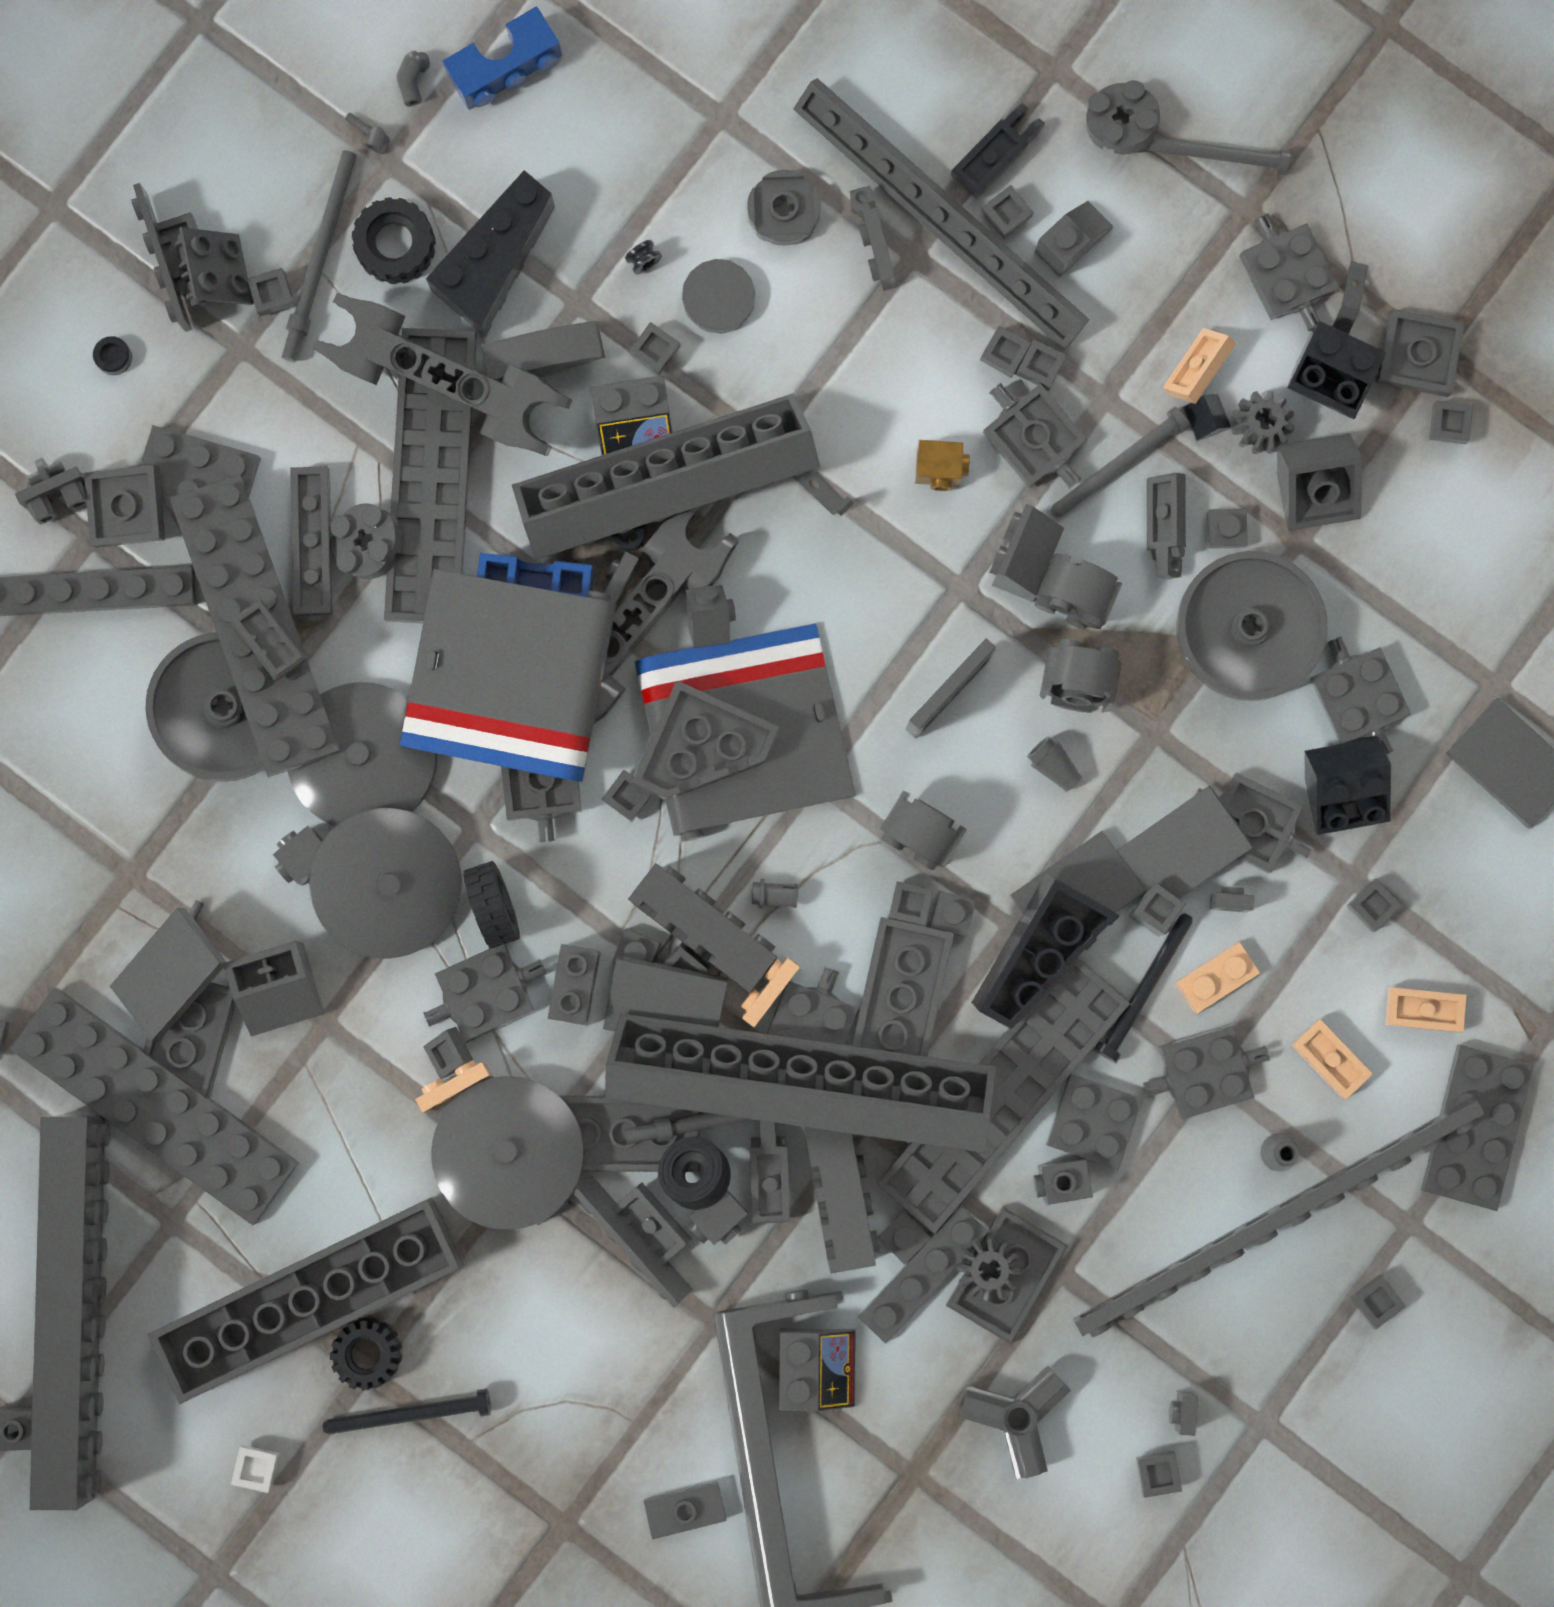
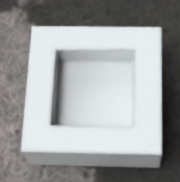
M241 1445L231 1485L269 1493L272 1488L279 1453Z

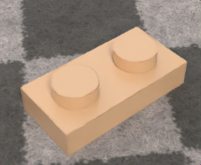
M1203 328L1163 386V389L1172 397L1196 404L1236 343L1229 335Z
M1237 942L1176 981L1175 984L1193 1012L1198 1014L1260 974L1241 943Z
M788 956L783 962L776 959L764 974L768 982L762 990L758 992L756 989H753L742 1003L741 1007L746 1010L742 1015V1019L755 1027L800 968L799 964Z
M1390 987L1388 988L1385 1025L1464 1033L1466 995Z
M1317 1019L1291 1044L1301 1057L1343 1100H1347L1373 1075L1321 1019Z
M475 1060L470 1061L455 1070L457 1076L443 1083L442 1079H438L422 1088L421 1090L424 1095L415 1099L422 1113L430 1114L453 1101L469 1087L481 1081L494 1078L488 1065L483 1062L476 1064Z

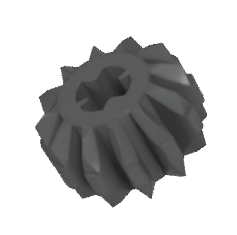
M1258 391L1251 394L1250 401L1242 398L1238 403L1241 411H1234L1231 416L1233 421L1239 423L1232 428V434L1244 435L1239 442L1240 447L1246 446L1248 442L1253 443V454H1258L1262 445L1268 454L1275 451V444H1286L1288 442L1286 435L1292 434L1295 428L1291 423L1287 422L1293 418L1294 411L1282 410L1287 403L1286 398L1280 399L1278 403L1273 402V391H1268L1264 400ZM1260 416L1265 417V424L1268 425L1266 429L1260 428L1261 422L1258 420Z
M987 1236L986 1249H982L978 1239L972 1240V1246L976 1253L972 1255L966 1249H962L960 1252L964 1258L970 1260L969 1264H956L957 1271L969 1272L968 1275L959 1279V1284L967 1286L975 1282L969 1290V1296L975 1298L981 1288H983V1300L988 1303L992 1298L991 1290L996 1291L1000 1300L1005 1299L1006 1295L1001 1286L1006 1284L1010 1289L1015 1290L1017 1284L1009 1279L1008 1276H1017L1022 1273L1021 1268L1009 1267L1008 1265L1019 1258L1018 1254L1013 1252L1003 1257L1009 1243L1002 1241L995 1251V1241L992 1236ZM992 1260L997 1261L998 1264L994 1265L998 1270L995 1277L987 1275L985 1279L981 1278L979 1274H982L983 1271L979 1268L980 1264L983 1261L987 1264Z

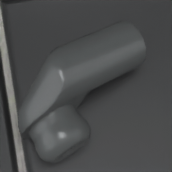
M413 50L407 53L396 74L402 98L407 107L415 106L422 102L416 79L419 72H425L430 66V59L425 52Z

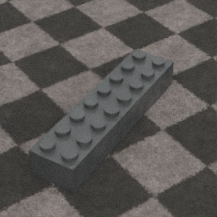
M794 393L512 484L523 526L535 560L543 557L558 555L561 551L576 546L592 544L598 539L616 533H626L632 528L650 522H660L669 516L687 510H697L705 504L721 499H730L739 493L751 489L767 487L776 481L791 476L804 475L810 470L819 468L820 463L811 429Z
M433 1197L171 1322L149 1333L148 1336L180 1405L430 1284L465 1265Z

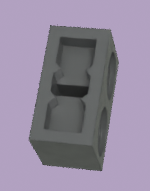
M561 944L547 1019L588 1026L601 955L599 950Z

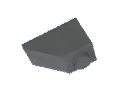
M1086 201L1066 213L1038 240L1035 252L1061 277L1113 229V225L1089 201Z

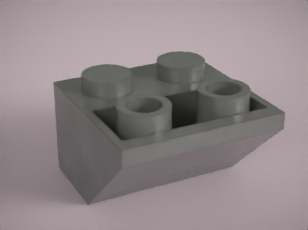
M1029 504L1025 505L1022 514L1015 511L1003 538L1009 541V545L1007 548L1000 546L989 573L996 575L992 586L1033 602L1064 527Z
M289 942L228 961L224 966L233 1000L250 1036H256L324 1015L303 942Z

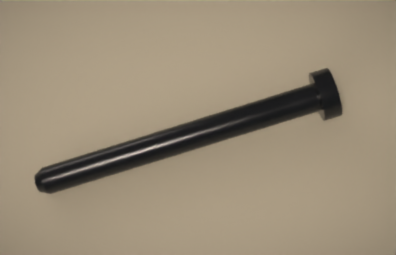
M1183 913L1178 917L1129 1000L1130 1005L1119 1017L1105 1043H1097L1094 1051L1114 1063L1118 1062L1121 1054L1117 1052L1192 925L1193 918L1190 915Z
M485 1388L477 1390V1396L331 1418L323 1422V1431L327 1434H336L479 1411L481 1417L491 1415L490 1394L488 1389Z

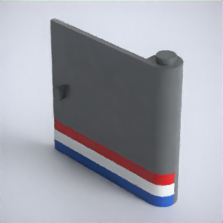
M434 569L400 746L583 782L617 607L616 603L610 602L611 595L589 591L587 598Z
M816 623L730 640L731 643L693 647L653 655L634 662L651 737L676 681L779 726L767 758L763 763L666 800L673 836H681L682 842L703 838V831L713 826L856 796ZM813 707H815V712H816V716H817L818 721L816 720L815 713H814V708H813Z

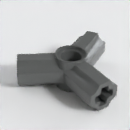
M1048 1365L1014 1398L967 1384L960 1403L958 1417L1004 1431L1015 1478H1029L1048 1471L1037 1423L1071 1390ZM1015 1408H1023L1028 1413L1027 1421L1019 1427L1011 1426L1008 1423L1009 1413Z

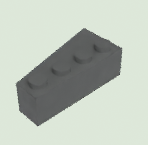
M655 863L628 900L750 994L777 959V956L772 953L775 946L760 934L752 938L742 930L746 925L742 920L730 911H727L725 915L721 914L712 907L716 902L713 898L699 888L695 893L683 884L686 878L668 865L666 869H663Z

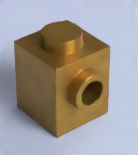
M919 440L915 484L930 485V489L935 491H951L953 486L959 487L962 476H968L970 454H963L964 443Z

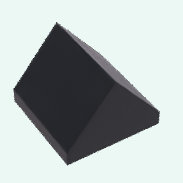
M1218 394L1203 395L1196 404L1189 403L1183 407L1196 442L1231 429Z

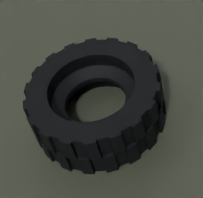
M392 197L385 198L382 201L376 200L368 208L365 207L361 211L360 217L356 218L354 222L355 228L351 235L354 242L352 244L353 250L364 270L369 275L372 274L376 280L380 282L386 281L389 284H396L398 282L408 283L410 282L409 280L417 279L421 276V273L431 265L430 260L435 255V236L426 214L423 211L421 212L413 202L408 203L406 199H392ZM400 224L411 233L412 244L405 255L399 258H388L378 251L376 237L378 232L386 225Z
M492 860L464 870V883L470 905L482 937L488 947L492 949L519 940L520 931L515 911L496 863Z

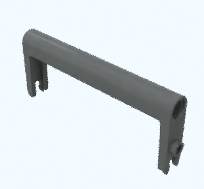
M808 1290L786 1293V1300L713 1313L760 1607H870L893 1602L891 1591H884L882 1583L809 1594H797L792 1576L755 1345L754 1325L838 1308L837 1300L843 1299L842 1291L809 1296Z

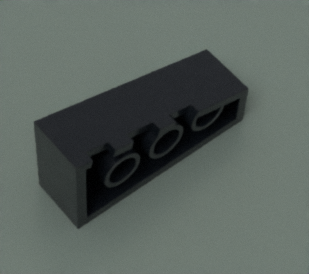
M523 170L426 277L430 290L485 338L492 327L491 323L498 310H501L515 278H518L523 269V263L531 248H534L555 208L552 193Z
M1046 873L971 1003L979 1012L1012 1029L1046 994L1045 991L1058 977L1061 978L1070 969L1069 966L1084 950L1087 951L1097 941L1096 937L1108 925L1111 926L1120 915Z

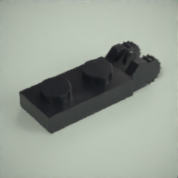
M1021 103L1004 120L1001 119L951 170V176L976 199L1023 153L1028 144L1043 129L1045 123L1040 118L1033 121L1021 136L1013 129L1026 116L1028 107L1025 104Z

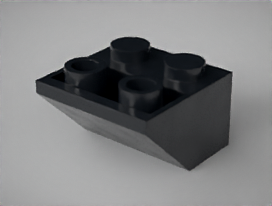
M1319 321L1311 331L1301 351L1287 388L1354 420L1387 352Z
M1378 737L1304 751L1305 783L1317 835L1390 822L1391 763Z

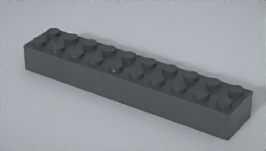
M620 1013L606 1062L605 1098L985 1153L996 1067Z
M59 1115L40 1118L29 1510L76 1511L95 1499V1494H98L101 1489L102 1476L101 1471L96 1470V1455L101 1453L103 1437L102 1432L97 1431V1416H101L103 1412L104 1398L103 1393L98 1392V1377L103 1376L105 1360L104 1355L99 1354V1338L104 1337L106 1321L105 1316L100 1315V1300L105 1299L107 1289L106 1278L101 1277V1261L106 1260L108 1251L107 1239L102 1238V1223L107 1222L109 1212L108 1201L103 1200V1185L108 1184L110 1174L109 1163L104 1162V1146H109L111 1136L110 1125L105 1124V1118L102 1116Z

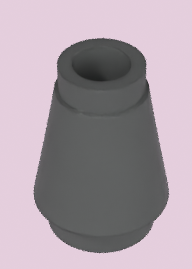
M1049 736L1039 742L1027 756L1032 761L1031 767L1059 787H1062L1065 792L1072 789L1082 778L1059 741L1054 742Z
M1277 1133L1270 1135L1261 1146L1262 1161L1268 1168L1274 1171L1288 1170L1299 1157L1295 1141L1286 1134ZM1287 1146L1289 1153H1287L1288 1158L1284 1161L1280 1157V1150Z

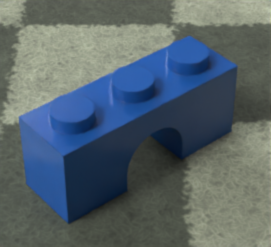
M537 6L505 24L509 39L513 44L511 52L505 58L500 60L487 59L479 52L476 45L472 43L442 61L447 76L468 110L475 106L483 107L489 104L495 98V94L507 87L508 89H514L525 82L528 75L538 69L544 71L551 68L557 63L558 58L562 56L560 43Z
M480 553L477 577L588 598V592L593 591L595 572L592 565L554 561L552 565L524 562L514 556Z

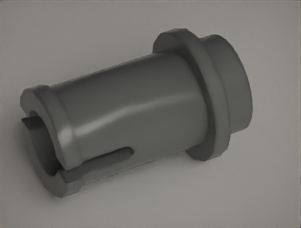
M760 879V882H753L752 904L759 905V909H763V905L797 908L798 884L765 883V879Z

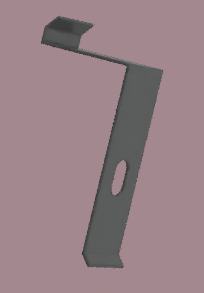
M1353 261L1350 262L1342 306L1332 326L1347 334L1350 333L1360 311L1369 267ZM1353 280H1356V281L1359 282V285H1358L1357 288H1355V287L1352 286V281H1353Z
M813 470L801 476H792L832 515L838 512L842 516L854 504L848 496L843 500ZM815 480L819 484V488L813 489L809 485V481Z

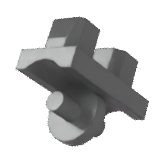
M44 458L35 460L38 471L26 476L31 487L15 493L19 504L26 508L40 525L57 517L51 501L59 497H64L70 510L87 505L84 473H81L77 466L65 471L61 461L48 466Z

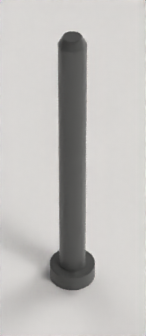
M1153 136L1150 144L1142 149L1277 168V174L1287 175L1291 158V149L1281 148L1280 153H1272Z
M1174 406L1167 412L1168 419L1053 504L1050 509L1053 516L1059 518L1065 515L1176 430L1181 433L1187 430L1190 424L1182 411Z

